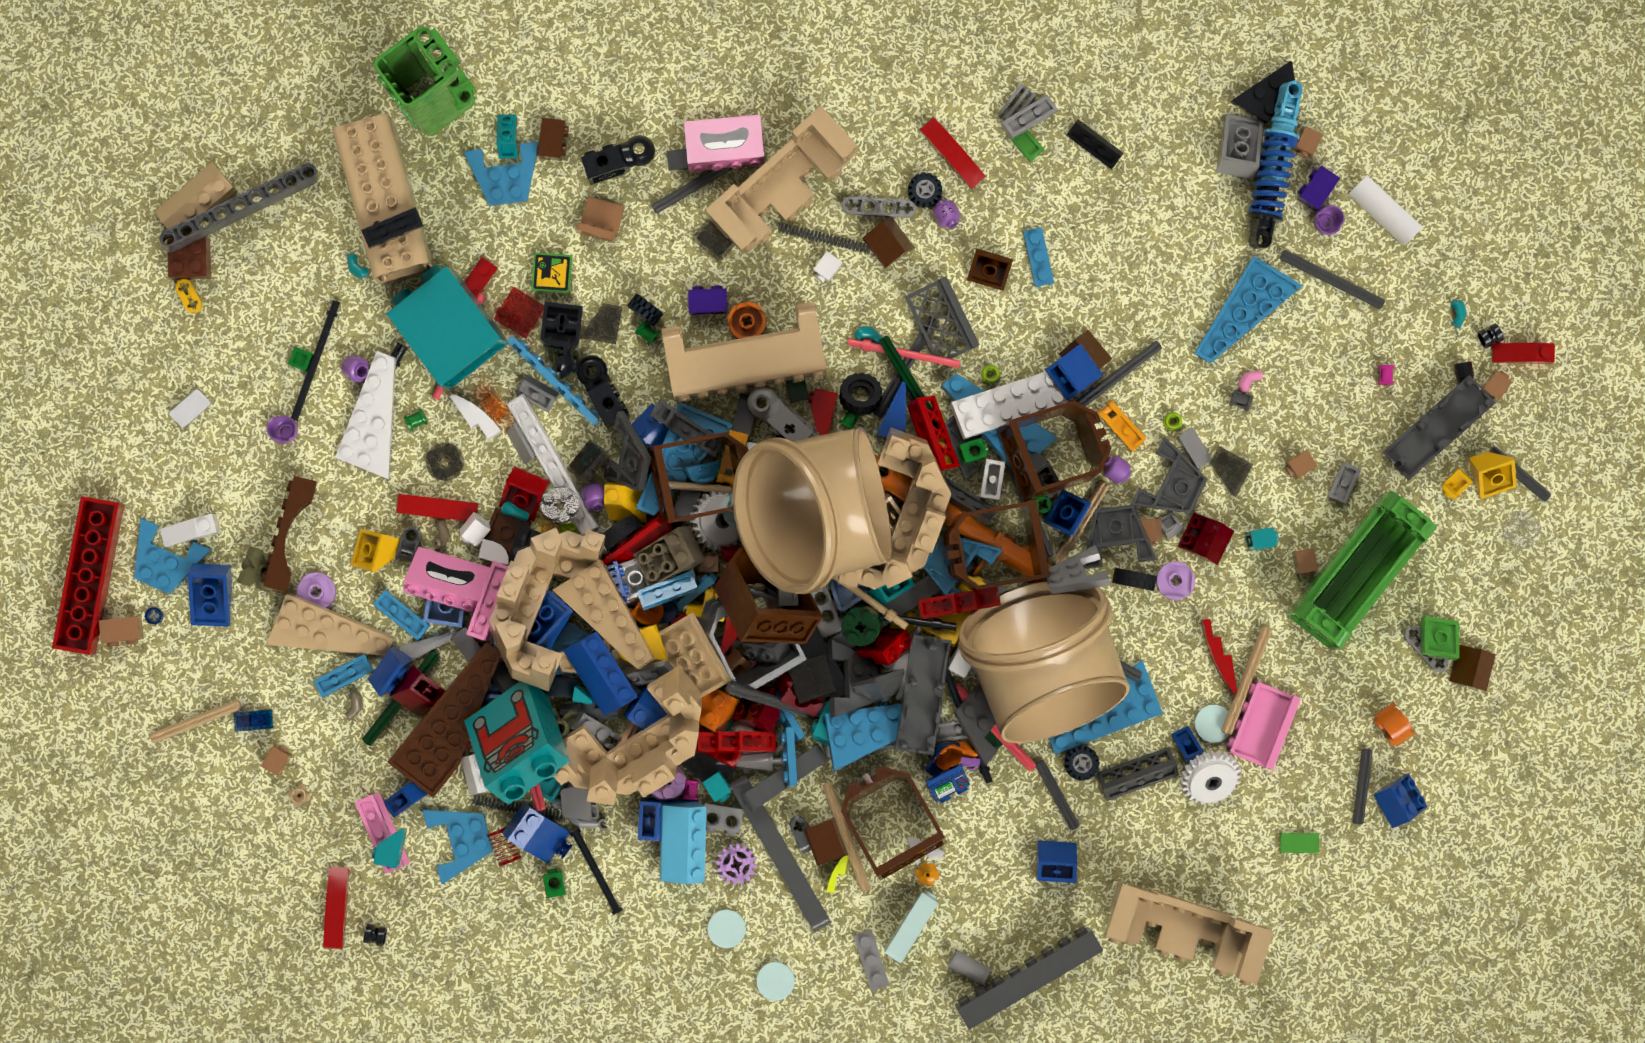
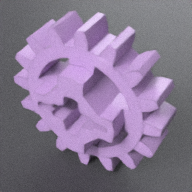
M737 843L736 848H734L732 844H729V850L723 848L724 854H718L721 861H716V864L720 865L716 871H722L723 874L720 878L726 877L727 884L732 880L734 886H736L737 881H740L743 885L745 878L750 881L749 875H755L756 872L752 869L758 866L753 863L757 857H751L753 850L746 851L747 845L740 848V843ZM736 851L744 853L747 857L742 858L738 856ZM730 854L731 859L729 863L724 864L725 857ZM734 856L738 862H742L739 866V872L736 867L731 866L734 863ZM750 864L748 872L744 875V866ZM726 871L736 873L737 877L730 876Z

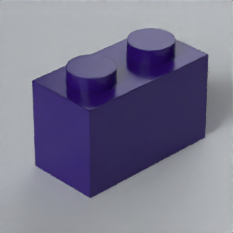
M1322 165L1318 170L1316 168L1312 170L1308 176L1311 180L1307 185L1303 184L1298 191L1300 196L1297 200L1315 212L1321 208L1340 180L1337 175Z
M720 285L711 286V289H704L703 286L692 287V290H688L689 315L727 314V289H723V286Z

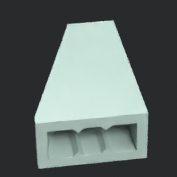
M928 890L926 893L920 892L885 946V954L902 963L938 905V901L935 900L937 896Z

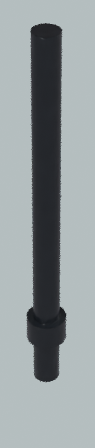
M851 608L844 612L842 611L841 615H846ZM881 614L883 621H888L885 619V616ZM897 615L909 623V625L930 627L932 630L956 631L957 623L943 622L942 619L934 618V620Z

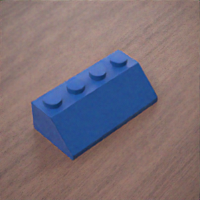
M596 630L563 650L604 716L638 697Z

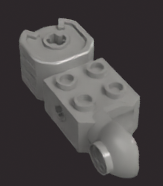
M758 387L748 396L747 405L749 411L768 425L771 424V430L778 436L783 435L790 441H797L821 435L791 406L782 402L774 390L769 387ZM761 397L767 400L765 408H761L758 405V399ZM790 425L795 426V428H793L795 429L794 432L789 431V429H791L789 428Z

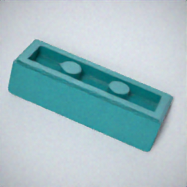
M581 685L574 687L573 702L589 705L595 702L589 692Z

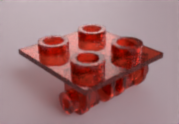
M513 287L502 306L496 310L494 320L526 339L544 311V305Z

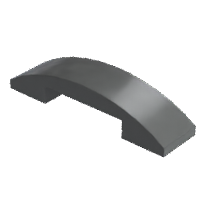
M661 399L650 415L654 420L683 440L714 434L676 411L677 409ZM718 439L693 443L692 445L715 457L723 443Z

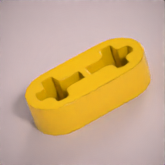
M180 279L176 283L175 289L184 308L193 314L200 312L203 303L193 283L187 279ZM183 283L189 285V287L187 288L189 292L188 295L185 291H180ZM189 298H192L195 302L198 301L196 309L189 308V305H191Z

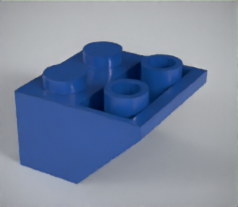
M1079 344L1045 369L1066 400L1081 392L1103 375L1082 344Z
M396 646L388 650L368 678L379 696H383L386 693L390 694L400 682L399 679L406 675L412 667L409 664L413 659Z
M1409 773L1382 787L1373 794L1392 828L1410 822L1428 807Z
M1038 840L1035 879L1037 881L1076 883L1077 843Z

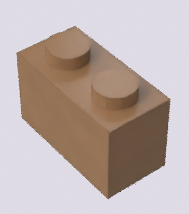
M141 616L99 620L101 643H107V647L119 646V642L126 641L127 645L138 644V640L144 639Z

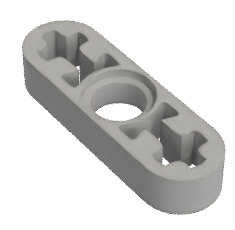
M1417 626L1407 627L1403 633L1404 639L1432 670L1436 672L1446 670L1448 659L1435 657L1438 660H1443L1441 663L1443 665L1442 668L1435 667L1436 661L1433 658L1430 661L1428 660V657L1431 656L1421 655V641L1416 647L1415 643L1418 641L1415 638H1409V631L1416 630V637L1421 639V629Z

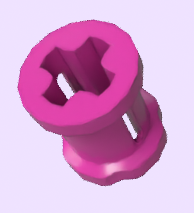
M1378 365V385H1394L1393 369H1395V366Z
M686 779L681 798L698 800L697 787L700 781Z

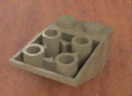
M689 526L677 527L633 554L649 586L676 577L705 561Z

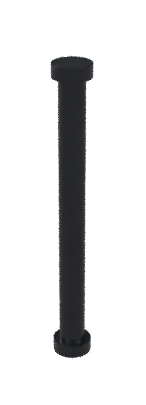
M579 828L569 834L571 837H574L613 910L611 913L615 915L621 912L623 908L619 907L581 836Z

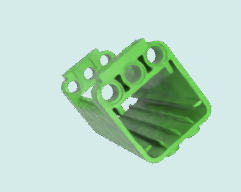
M425 26L418 27L375 59L374 67L380 74L377 77L413 127L415 129L420 128L422 133L427 136L436 134L475 104L474 93L477 92L476 88L458 66L460 64L459 59L435 28L430 30ZM423 34L430 35L429 40L426 42H421L420 37ZM435 50H441V56L438 58H433L432 53ZM421 51L424 53V55H425V56L427 57V59L430 61L429 63L427 62V60L425 59V57L423 56V54L421 53ZM426 74L429 78L437 75L433 79L436 83L433 87L416 99L411 95L410 97L413 101L409 102L403 93L404 90L409 94L406 89ZM455 79L459 80L457 86H450ZM463 94H470V99L463 102L461 101V96Z
M1393 491L1381 494L1290 608L1287 615L1329 649L1341 650L1353 635L1351 632L1419 546L1428 540L1437 526L1402 496L1400 497Z

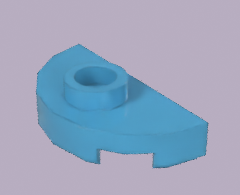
M720 460L683 469L691 481L705 484L715 479L718 470H720Z

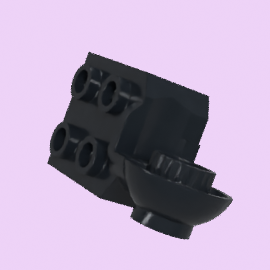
M636 135L616 146L609 144L602 147L603 150L588 151L584 153L581 160L589 183L593 185L630 172L631 167L645 166L650 163L655 155V146L648 137ZM643 146V153L636 154L634 152L635 147ZM602 161H607L605 166H599Z
M544 302L540 343L549 348L563 349V354L558 353L556 372H561L560 379L571 373H576L577 356H574V349L579 347L583 306Z
M593 355L586 356L577 365V378L584 384L605 427L609 429L615 425L617 412L624 411L627 414L629 411L623 401L619 402L617 397L620 394L615 385H610L612 380L607 373V365L603 359ZM590 367L597 368L595 376L587 374V370ZM607 401H614L613 407L605 408Z

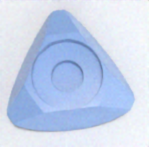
M833 578L830 580V587L840 611L844 612L862 600ZM860 584L857 586L865 593L872 589Z

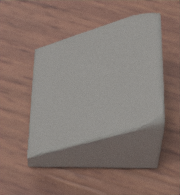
M1173 511L1159 518L1161 519L1162 531L1168 540L1184 531L1182 523Z

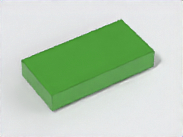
M1028 130L1011 140L1029 162L1045 150Z
M1280 833V853H1319V833Z

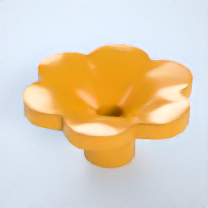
M925 862L921 863L920 868L915 871V875L921 885L927 884L932 886L935 880L939 878V872L936 871V865L933 863L929 865Z

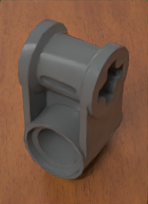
M407 527L403 531L396 551V560L403 559L412 563L422 539V532L419 528ZM410 530H414L417 533V537L413 541L408 538Z
M797 815L790 820V828L802 854H805L811 850L804 831L809 825L804 817ZM796 821L803 823L802 829L794 828Z

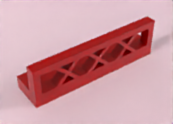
M935 395L916 398L907 405L917 436L928 441L942 472L958 468L960 465ZM925 402L931 403L932 411L927 409ZM932 419L938 423V429L933 426ZM939 437L944 440V447L941 444H939ZM945 455L950 457L952 464H946Z
M659 514L614 549L606 553L601 560L607 566L612 565L613 561H617L618 565L635 558L633 554L669 533L673 527L669 523L662 525Z

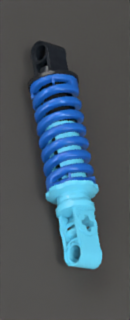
M1298 81L1286 82L1280 86L1274 110L1275 114L1271 118V129L1264 130L1265 138L1262 148L1265 151L1260 153V158L1263 161H1260L1259 164L1261 171L1256 173V178L1259 181L1254 183V188L1257 191L1252 193V198L1255 201L1250 203L1249 211L1247 212V216L1253 218L1248 242L1254 249L1269 247L1272 242L1275 223L1283 222V210L1277 209V212H1275V208L1285 207V204L1277 201V198L1287 197V194L1279 191V189L1289 187V183L1284 182V179L1291 177V173L1286 172V169L1293 167V163L1288 162V159L1294 158L1295 153L1290 152V149L1297 147L1300 137L1294 133L1295 127L1298 125L1296 119L1303 92V87ZM1289 86L1293 89L1292 95L1289 93ZM1259 235L1262 237V244L1258 242Z

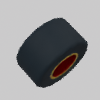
M555 676L549 692L543 689L542 691L550 696L573 698L574 687L578 685V679Z

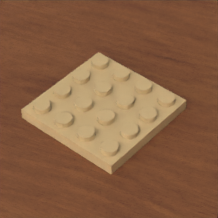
M694 612L659 632L669 660L668 662L674 668L680 666L700 690L702 697L732 681Z

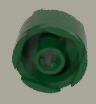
M857 604L844 616L841 624L842 633L850 644L856 646L869 645L880 634L883 627V619L881 613L869 604ZM860 621H862L863 625L866 624L864 628H862V626H859Z

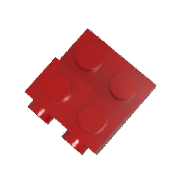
M882 628L874 642L861 646L856 651L859 657L873 658L875 664L891 665L898 660L901 653L910 648L911 638L907 630Z

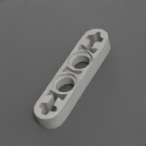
M850 196L842 201V210L849 215L910 218L915 214L916 206L911 200ZM848 201H852V204L858 205V201H862L861 212L858 211V207H852V210H848L845 204H848ZM872 202L875 208L873 211L867 212L864 209V204ZM885 203L893 205L894 210L891 213L884 212L883 205ZM896 203H900L899 207H905L906 204H909L913 211L911 210L909 214H905V210H899V214H896Z

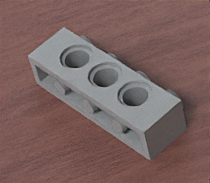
M829 583L822 589L811 593L814 601L815 595L818 592L826 595L824 603L816 602L821 614L825 610H830L833 613L831 621H825L822 618L817 626L822 638L842 631L843 616L841 614L838 615L836 612L837 604L834 597H830L828 590H831Z

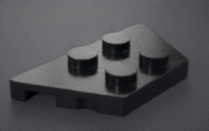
M1289 61L1230 102L1243 108L1245 112L1256 116L1266 124L1274 117L1280 86L1283 83L1295 81L1292 61ZM1289 86V93L1292 95L1293 89Z

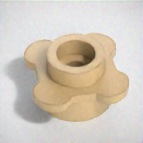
M302 784L288 792V796L293 801L295 807H300L302 803L309 802L311 799L310 794H307L305 790L306 787Z

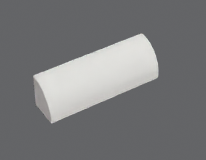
M1368 175L1348 194L1403 246L1423 228Z

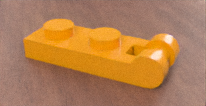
M1109 400L1106 403L1107 406L1103 409L1100 408L1097 413L1127 448L1133 452L1146 438L1112 400ZM1111 411L1116 414L1112 419L1108 416Z
M733 430L729 431L730 436L746 446L748 434ZM726 445L717 482H726L733 486L734 473L732 476L725 474L726 469L733 471L729 447Z

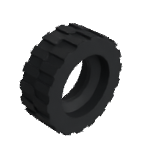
M853 373V375L847 376L840 387V404H842L844 410L846 409L848 413L856 416L872 414L881 403L882 387L880 382L870 374ZM854 388H865L870 392V397L866 401H858L853 399L851 392Z
M634 514L625 517L602 534L605 535L604 547L607 551L614 549L622 541L642 528Z
M1115 568L1112 583L1154 591L1157 576Z

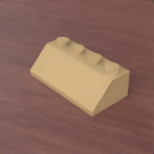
M211 162L155 211V214L164 226L169 229L225 202L237 190L215 164ZM191 230L183 231L182 235L186 236Z

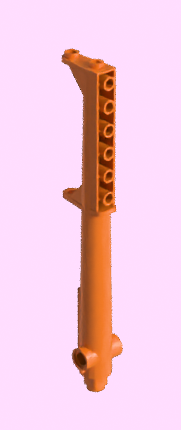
M875 454V457H876V460H877V463H878L879 456H877V455ZM883 467L887 471L886 476L881 477L884 490L904 502L913 478ZM948 502L943 524L949 527L958 514L965 512ZM972 516L964 519L959 527L961 535L971 541L1003 549L995 562L1000 561L1025 577L1034 575L1029 547L1023 544L1020 547L1015 544L1016 539L1008 534L1004 537L1002 535L1003 531L995 532ZM981 559L972 574L976 576L982 566L988 563ZM1046 578L1036 579L1032 581L1037 582L1041 580H1046Z

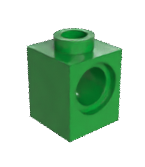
M981 438L960 444L956 448L962 466L983 460L987 457L986 453H988L987 445L985 442H982ZM970 447H974L977 449V456H973L970 454Z
M558 868L547 870V874L543 875L546 898L566 895L567 889L564 872L559 871ZM552 877L559 879V887L554 888L550 885Z

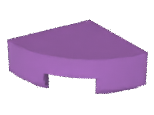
M961 757V766H967L968 770L975 771L980 766V759Z

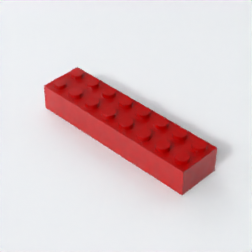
M81 496L54 633L53 649L96 655L100 635L99 620L103 619L125 504Z

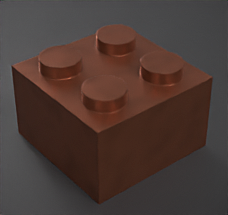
M201 238L179 250L168 252V277L172 280L211 279L210 240ZM167 239V244L173 243L174 239Z

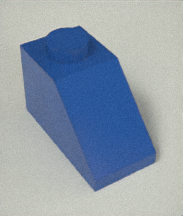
M1189 726L1171 734L1186 765H1189L1190 760H1194L1197 755L1203 754L1204 751Z
M410 782L386 799L384 803L393 818H395L425 797L427 793L415 783Z

